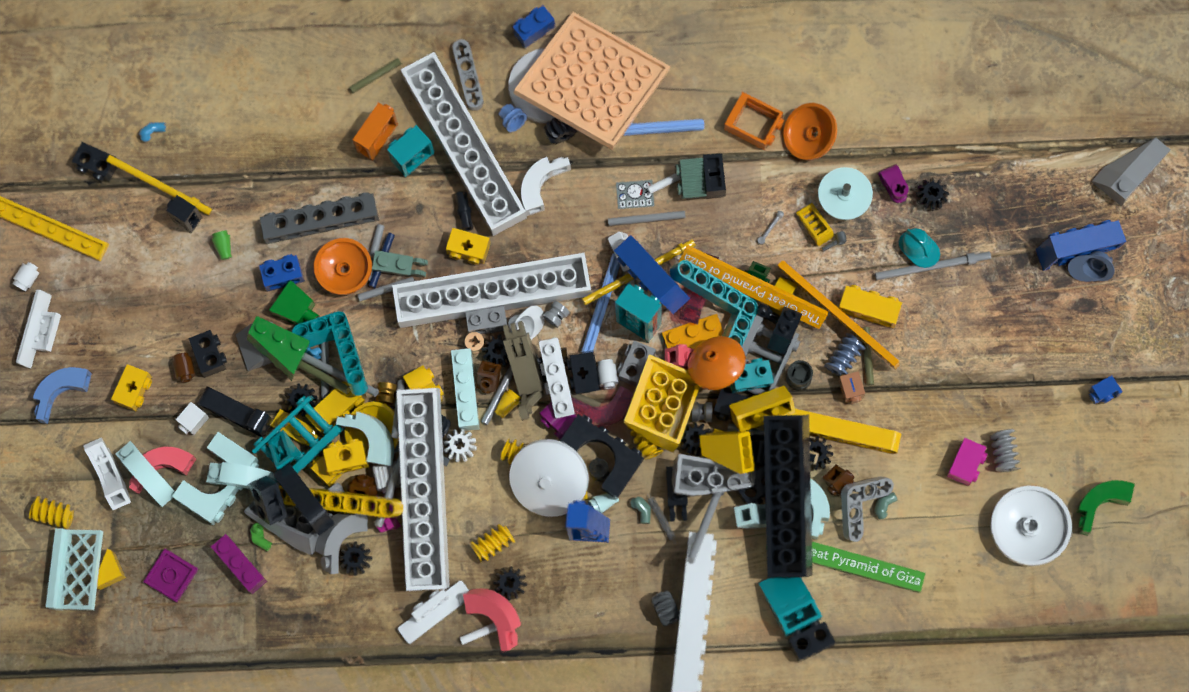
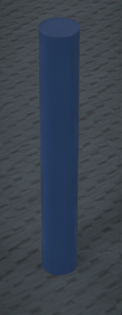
M388 232L381 251H390L395 237L394 234ZM373 271L369 287L376 288L381 272Z

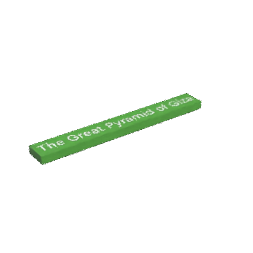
M812 541V561L814 564L918 593L921 592L926 574L924 572Z

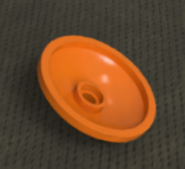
M806 103L797 107L789 115L784 126L785 145L790 153L799 159L815 160L821 158L832 148L836 140L837 122L833 113L827 107L818 103Z
M338 238L329 241L318 251L314 261V273L317 281L325 290L336 295H348L357 292L368 282L372 272V260L367 249L358 241L349 238ZM346 267L348 271L343 273L341 272L342 268Z
M724 336L709 338L700 343L691 353L688 360V373L693 382L703 389L719 390L728 387L740 377L745 368L746 356L744 350L732 338Z

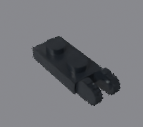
M673 466L666 467L670 521H675L674 507L682 506L681 517L683 521H687L688 497L687 495L674 493L671 480Z

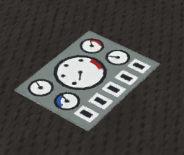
M652 180L617 182L618 209L654 206V194H650L647 189L648 186L653 185Z

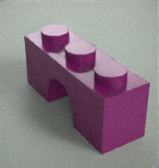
M227 534L211 546L251 594H254L267 582Z

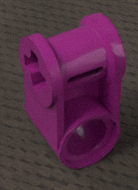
M894 164L878 172L879 179L886 188L891 200L895 203H903L907 199L909 187L899 166Z

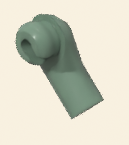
M894 492L877 500L874 511L879 519H885L888 515L886 512L888 505L898 501Z
M642 497L633 498L630 504L632 508H637L641 512L640 524H650V505Z

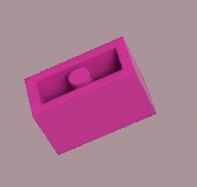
M964 438L947 477L967 486H970L972 481L976 482L980 473L977 471L979 464H984L988 455L984 453L986 447Z

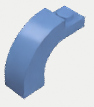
M69 367L48 375L39 384L33 396V399L39 403L35 408L36 419L40 423L48 424L53 402L62 392L68 390L87 392L92 373L88 369Z

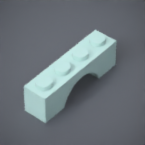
M471 348L451 350L460 431L461 429L465 431L479 430L480 424Z

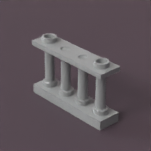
M756 315L742 348L746 357L749 352H755L781 364L777 374L772 373L774 383L771 385L770 391L776 388L792 351H797L801 341L798 340L799 334L795 333L785 357L756 345L757 342H754L757 335H764L771 339L773 333L772 330L765 328V325L762 324L763 318ZM729 385L723 389L731 391V386ZM761 388L748 390L755 395L767 392Z

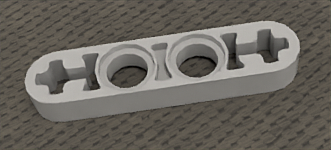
M460 39L453 44V52L467 106L469 109L477 111L483 107L484 100L470 45L466 40ZM460 45H463V48H465V57H462L460 50H458ZM464 62L471 64V68L467 71L461 69V64ZM467 80H474L476 85L473 88L466 87L465 83ZM475 92L476 99L479 100L477 105H474L472 102L471 93Z

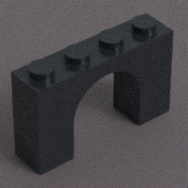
M578 414L560 442L569 445L576 452L591 442H599L610 448L614 455L615 465L601 486V490L617 500L644 460L642 453L636 448L630 449L625 446L626 442L621 438L610 436L609 431L603 426L597 427L592 424L593 420L584 414L580 416Z

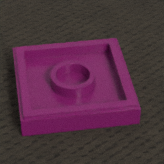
M164 548L143 582L178 603L199 569Z

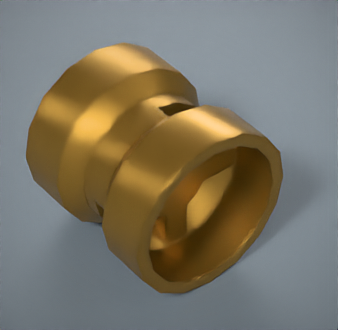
M378 382L377 389L379 393L376 396L375 402L384 403L388 406L395 405L394 393L396 392L397 385L388 382Z

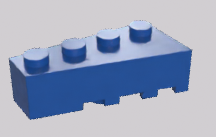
M1106 220L1101 222L1100 225L1094 226V224H1089L1080 230L1072 228L1063 234L1059 232L1052 233L1035 250L1042 270L1045 271L1050 269L1055 263H1058V266L1065 265L1076 256L1089 255L1094 251L1105 253L1118 249L1127 241L1119 220L1113 222Z
M632 235L614 250L619 256L617 261L623 267L627 265L630 268L627 272L635 280L637 278L641 280L638 284L646 292L650 290L652 292L651 295L659 299L672 314L678 311L690 299Z
M575 500L573 503H568L566 528L569 540L609 543L610 519L590 505L585 504L584 501Z

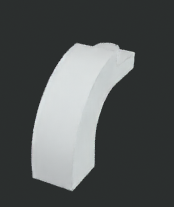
M545 157L536 162L527 171L521 187L522 203L526 216L545 210L540 195L541 187L548 178L571 170L568 158H557L552 161L553 163H549L548 158Z
M102 437L83 445L98 474L105 498L112 510L131 503L117 463Z

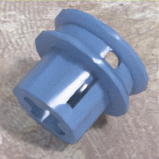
M512 104L505 105L499 112V116L503 119V126L509 132L520 129L527 119V115L520 108L515 109Z

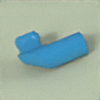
M165 122L148 123L140 130V139L142 141H149L151 139L150 134L153 132H165L166 124Z

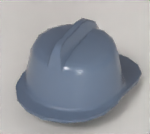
M1094 251L1089 255L1076 256L1068 264L1070 275L1074 279L1085 282L1108 281L1113 277L1115 269L1112 264V257H1109L1102 251Z

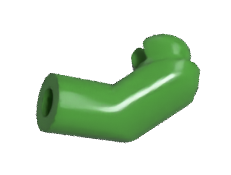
M255 523L250 530L252 542L268 552L273 543L264 538L263 526L260 523Z

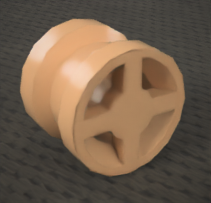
M478 332L469 333L465 338L466 348H471L472 354L481 353L482 348L485 347L483 336Z

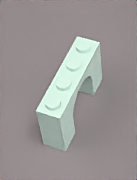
M217 432L207 446L211 453L226 463L255 468L259 466L257 457ZM183 480L172 497L214 526L216 522L219 523L225 514L223 513L227 506L230 507L234 503L236 493L243 488L227 485L218 493L205 494Z

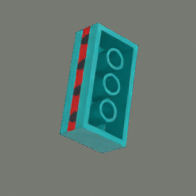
M628 283L615 302L616 322L649 343L662 324V305L656 297L652 295L649 297L643 293L644 290Z

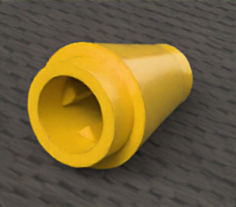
M508 389L507 392L504 391L494 412L504 418L520 404L521 397L511 389Z

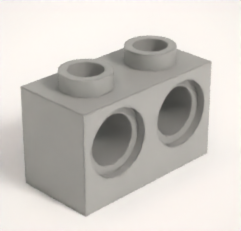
M504 306L465 312L469 333L478 332L482 335L504 331L503 325H507Z
M635 340L632 346L628 345L625 352L627 358L624 363H620L617 370L619 380L637 387L649 354L655 356L656 349ZM637 351H642L645 356L642 359H637L634 354ZM629 369H635L637 374L631 377L626 372Z

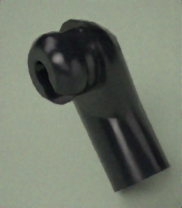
M763 303L757 307V314L760 317H764L774 324L778 322L780 315L773 312L769 305Z

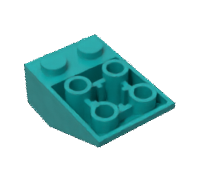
M770 577L758 583L785 637L822 619L823 616L801 577Z

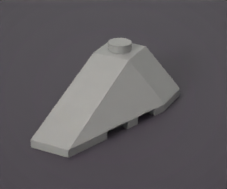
M1154 138L1105 166L1092 180V183L1122 206L1171 149L1157 138Z
M678 454L673 461L671 479L673 491L676 494L699 496L753 488L756 467H754V471L739 474L710 459Z
M254 501L244 510L245 514L294 548L309 555L316 551L319 535L297 506L284 505L287 517L272 525L259 518Z

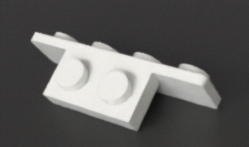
M36 290L16 359L17 364L26 368L32 367L36 350L51 352L61 317L58 313L47 312L51 295L42 290Z
M556 337L539 341L543 364H540L542 376L546 375L548 383H544L546 394L551 396L555 417L560 418L574 415L559 340Z
M459 581L446 592L444 589L442 591L436 590L429 596L430 600L416 605L413 608L414 612L411 613L413 617L398 627L399 632L408 644L414 642L464 603L463 594L469 591L462 581Z

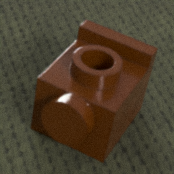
M482 361L477 371L476 388L481 389L486 394L496 392L500 381L501 365Z

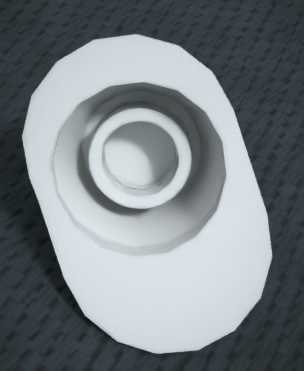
M536 305L530 306L523 313L511 317L508 322L510 331H512L511 323H515L517 330H519L518 322L523 321L526 333L529 332L532 340L543 328L545 321L543 310Z

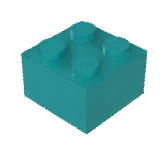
M417 125L413 128H408L403 133L404 136L399 140L392 141L387 149L391 162L405 177L435 153L431 140Z

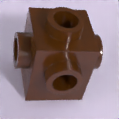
M837 464L822 477L828 485V492L834 497L839 496L841 498L843 487L847 484L855 483L853 480L855 478L854 475Z
M365 474L355 475L353 481L349 482L348 493L376 496L377 485H375V477H369Z

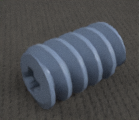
M846 333L847 337L842 339L843 344H838V350H834V356L829 358L830 363L825 364V367L836 376H841V374L847 375L848 372L845 368L852 369L853 367L850 365V362H857L854 355L861 356L858 349H866L860 340L849 333Z

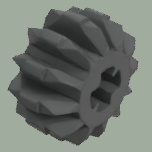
M669 591L657 593V595L652 597L653 606L662 625H672L680 620L678 608Z

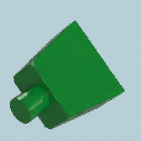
M291 280L269 309L273 316L294 325L303 323L305 320L309 321L319 318V315L312 311L315 307L314 301Z

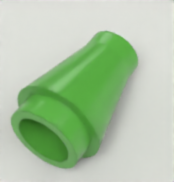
M220 231L212 234L213 239L211 240L220 259L232 258L231 241L228 232Z

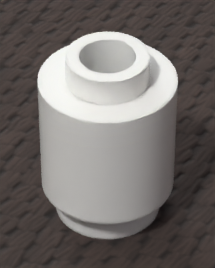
M30 262L27 264L22 263L13 278L14 282L12 284L26 292L28 288H31L39 275V272H37L38 267Z
M607 359L597 362L599 386L604 387V389L615 388V385L619 382L616 365L613 364V360Z

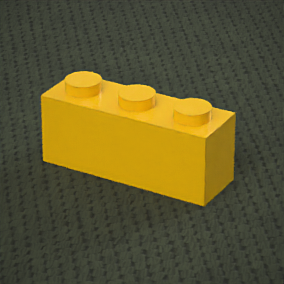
M846 285L839 309L847 315L894 329L902 302L896 297L888 296L886 298L880 296V293L870 290L867 292L861 290L859 286Z
M342 382L343 384L349 386L347 382ZM335 388L314 409L329 425L335 426L337 417L344 418L345 414L350 415V412L355 407L357 408L365 403L367 396L366 394L356 396L352 394L351 390L349 394H345ZM307 413L305 416L308 421L324 436V430Z
M784 385L729 405L732 420L739 431H747L764 425V416L791 415L796 413L793 398Z

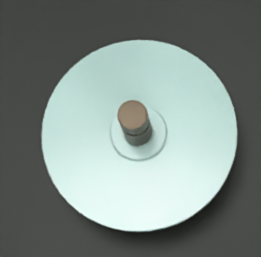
M848 167L837 168L826 174L818 190V198L822 208L832 217L841 220L855 219L864 214L869 208L873 197L872 186L868 178L860 171Z

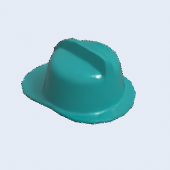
M918 228L907 229L901 235L898 242L899 248L915 265L922 268L936 265L941 255L940 248L924 230Z

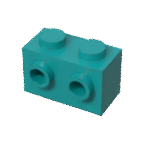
M762 358L751 360L749 364H745L740 377L730 385L732 393L770 387L774 380L769 360L763 361Z

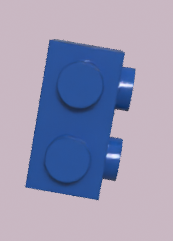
M544 5L540 8L536 7L526 18H520L515 22L513 26L514 35L526 49L555 28V19Z
M285 255L280 260H267L262 265H259L267 292L286 287L290 280L295 284L305 282L297 255Z

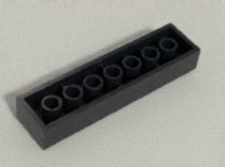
M809 415L764 416L767 577L813 576Z

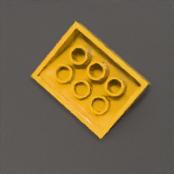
M649 354L623 423L654 445L673 453L680 444L700 387L693 382L688 370Z

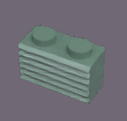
M703 158L679 160V164L675 165L676 176H680V183L677 184L678 195H681L682 199L706 197Z

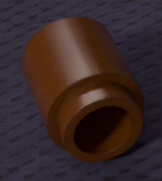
M188 353L174 355L172 364L176 380L181 381V383L192 381V378L195 377L192 358L189 357Z

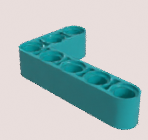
M682 260L673 265L669 273L674 281L731 314L722 336L734 339L742 347L757 314V302L690 261ZM712 286L715 288L716 293L713 292ZM737 322L740 324L741 329L738 328Z
M340 311L300 323L292 329V333L310 341L308 348L335 340L345 377L352 394L360 396L367 392V381L345 313Z

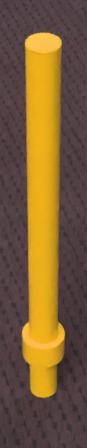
M112 155L108 156L106 162L173 197H176V195L180 196L207 215L211 214L213 209L200 203L199 199L183 194Z

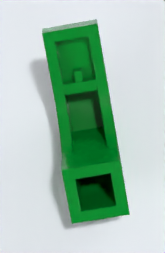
M1112 480L1101 483L1091 489L1080 502L1076 512L1084 515V517L1080 516L1078 528H1081L1080 534L1088 536L1091 533L1095 512L1101 504L1113 502L1128 506L1132 500L1135 483Z

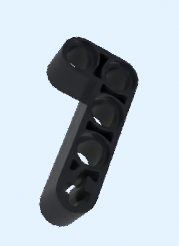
M206 386L197 402L204 409L263 438L273 421L267 413L257 408L252 409Z
M290 463L273 473V476L319 536L335 524Z

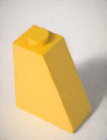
M750 431L715 432L700 435L702 456L739 474L754 471Z

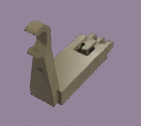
M519 321V330H517L515 323L510 324L512 331H510L508 325H503L506 336L503 342L519 395L522 396V402L519 405L521 420L529 419V414H532L531 407L544 395L545 385L529 332L526 333L523 321Z

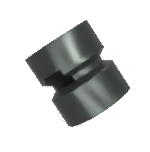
M803 360L794 361L790 364L786 381L791 389L802 391L809 387L813 377L811 365Z

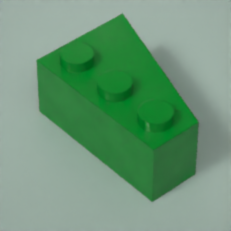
M256 316L247 335V341L261 354L271 360L274 366L284 372L287 378L292 381L308 350L310 341Z

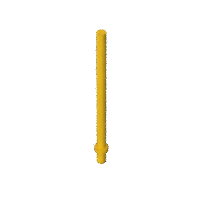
M691 239L684 244L680 243L675 249L654 260L661 265L682 254L686 245L695 247V242ZM628 273L582 298L584 305H587L634 280V278Z

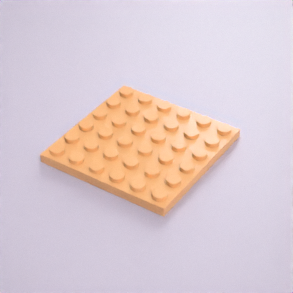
M572 12L514 89V94L613 150L670 71L671 66Z

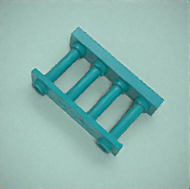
M303 396L296 403L298 407L265 439L261 437L253 444L255 448L252 452L255 454L261 450L274 463L267 443L290 423L310 444L309 447L311 448L306 454L299 450L302 455L295 459L297 463L293 466V469L298 474L344 429L340 425H329L309 404L314 398L312 396L307 398ZM302 409L324 430L325 436L321 440L315 439L295 418Z

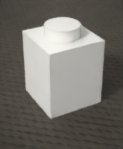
M190 402L177 417L176 421L180 424L178 428L185 434L190 432L192 435H195L209 417L195 404Z

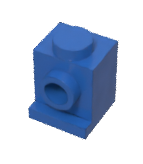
M1111 375L1092 386L1089 390V397L1094 404L1102 401L1105 404L1112 400L1114 396L1116 398L1120 396L1123 391Z

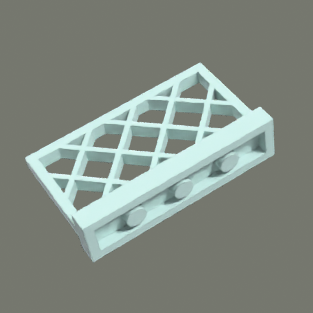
M55 528L46 608L54 610H94L103 531ZM72 535H77L80 541L73 547L71 544ZM92 535H96V542L90 547L87 540ZM84 544L88 550L80 556L76 550ZM74 553L78 560L71 566L69 564V557ZM92 554L94 557L93 563L88 567L84 560ZM82 564L86 570L78 576L74 570ZM72 573L76 580L68 585L66 583L67 577ZM89 573L91 582L86 586L82 579ZM79 583L83 590L76 596L72 589ZM69 593L73 600L68 605H64L65 596ZM87 593L89 596L88 605H83L80 599Z

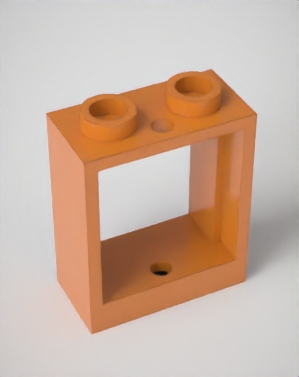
M742 92L724 124V130L765 150L767 145L771 146L774 142L776 129L780 130L784 123V119H782L783 112ZM746 105L775 119L764 140L735 126Z
M378 102L353 138L357 152L372 161L398 125L394 109L387 104L382 105Z

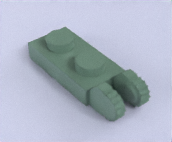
M375 250L372 270L407 277H426V272L411 269L412 264L427 266L428 260Z

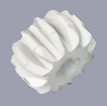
M455 429L453 430L454 436L447 434V438L450 441L443 442L445 446H448L444 449V452L450 453L448 456L450 460L455 457V461L458 463L460 457H462L463 461L466 462V455L472 458L474 455L471 451L477 450V447L472 445L476 443V439L471 438V432L465 435V430L461 429L460 434H458ZM458 442H462L464 448L461 447L462 449L458 450L456 444L459 445Z

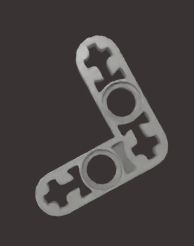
M880 476L847 484L843 487L841 492L843 535L846 539L857 542L862 538L864 532L862 502L889 495L894 487L891 479ZM870 485V492L865 495V488ZM855 508V515L850 518L849 513L851 509Z

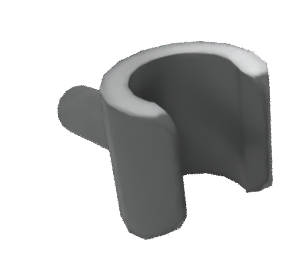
M845 232L835 233L836 240L823 246L822 250L826 251L833 246L845 244L847 241Z

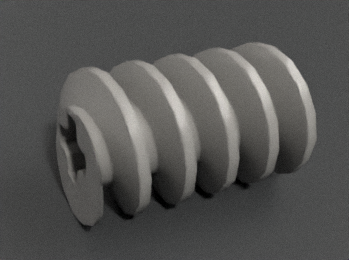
M1015 429L1000 430L990 437L992 441H995L992 443V448L996 449L993 451V455L998 456L994 459V463L1000 464L995 468L998 472H1012L1021 469L1015 467L1016 464L1020 463V460L1014 459L1019 453L1012 451V449L1018 447L1016 444H1011L1012 441L1016 440V437L1010 436L1011 433L1015 432Z

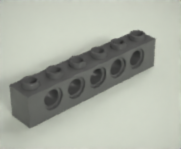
M368 192L361 193L358 197L351 198L346 196L340 198L339 201H323L320 205L313 206L309 204L303 206L302 209H286L283 213H267L264 217H260L263 238L266 244L379 221L374 194ZM355 206L362 207L359 212H353L352 210ZM337 210L343 211L340 216H334V212ZM323 214L324 217L322 220H315L316 215ZM299 218H305L303 224H296ZM280 222H286L284 228H277Z

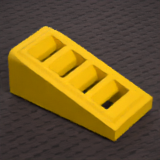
M813 203L796 212V215L817 246H821L834 237L833 230ZM811 212L814 213V214H812L811 216H809L808 218H806V219L804 218V217H805L806 215H808L809 213H811ZM816 218L818 219V220H816L815 222H813L812 224H809L811 221L815 220ZM822 225V227H820L819 229H817V230H815V231L813 230V229L817 228L818 226Z

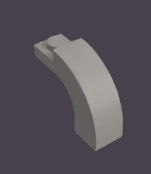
M339 512L331 517L335 524L318 536L316 543V552L323 555L321 566L324 571L330 574L339 573L340 545L350 534L368 531V515Z

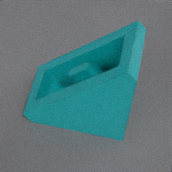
M283 430L268 441L275 466L278 470L302 455Z

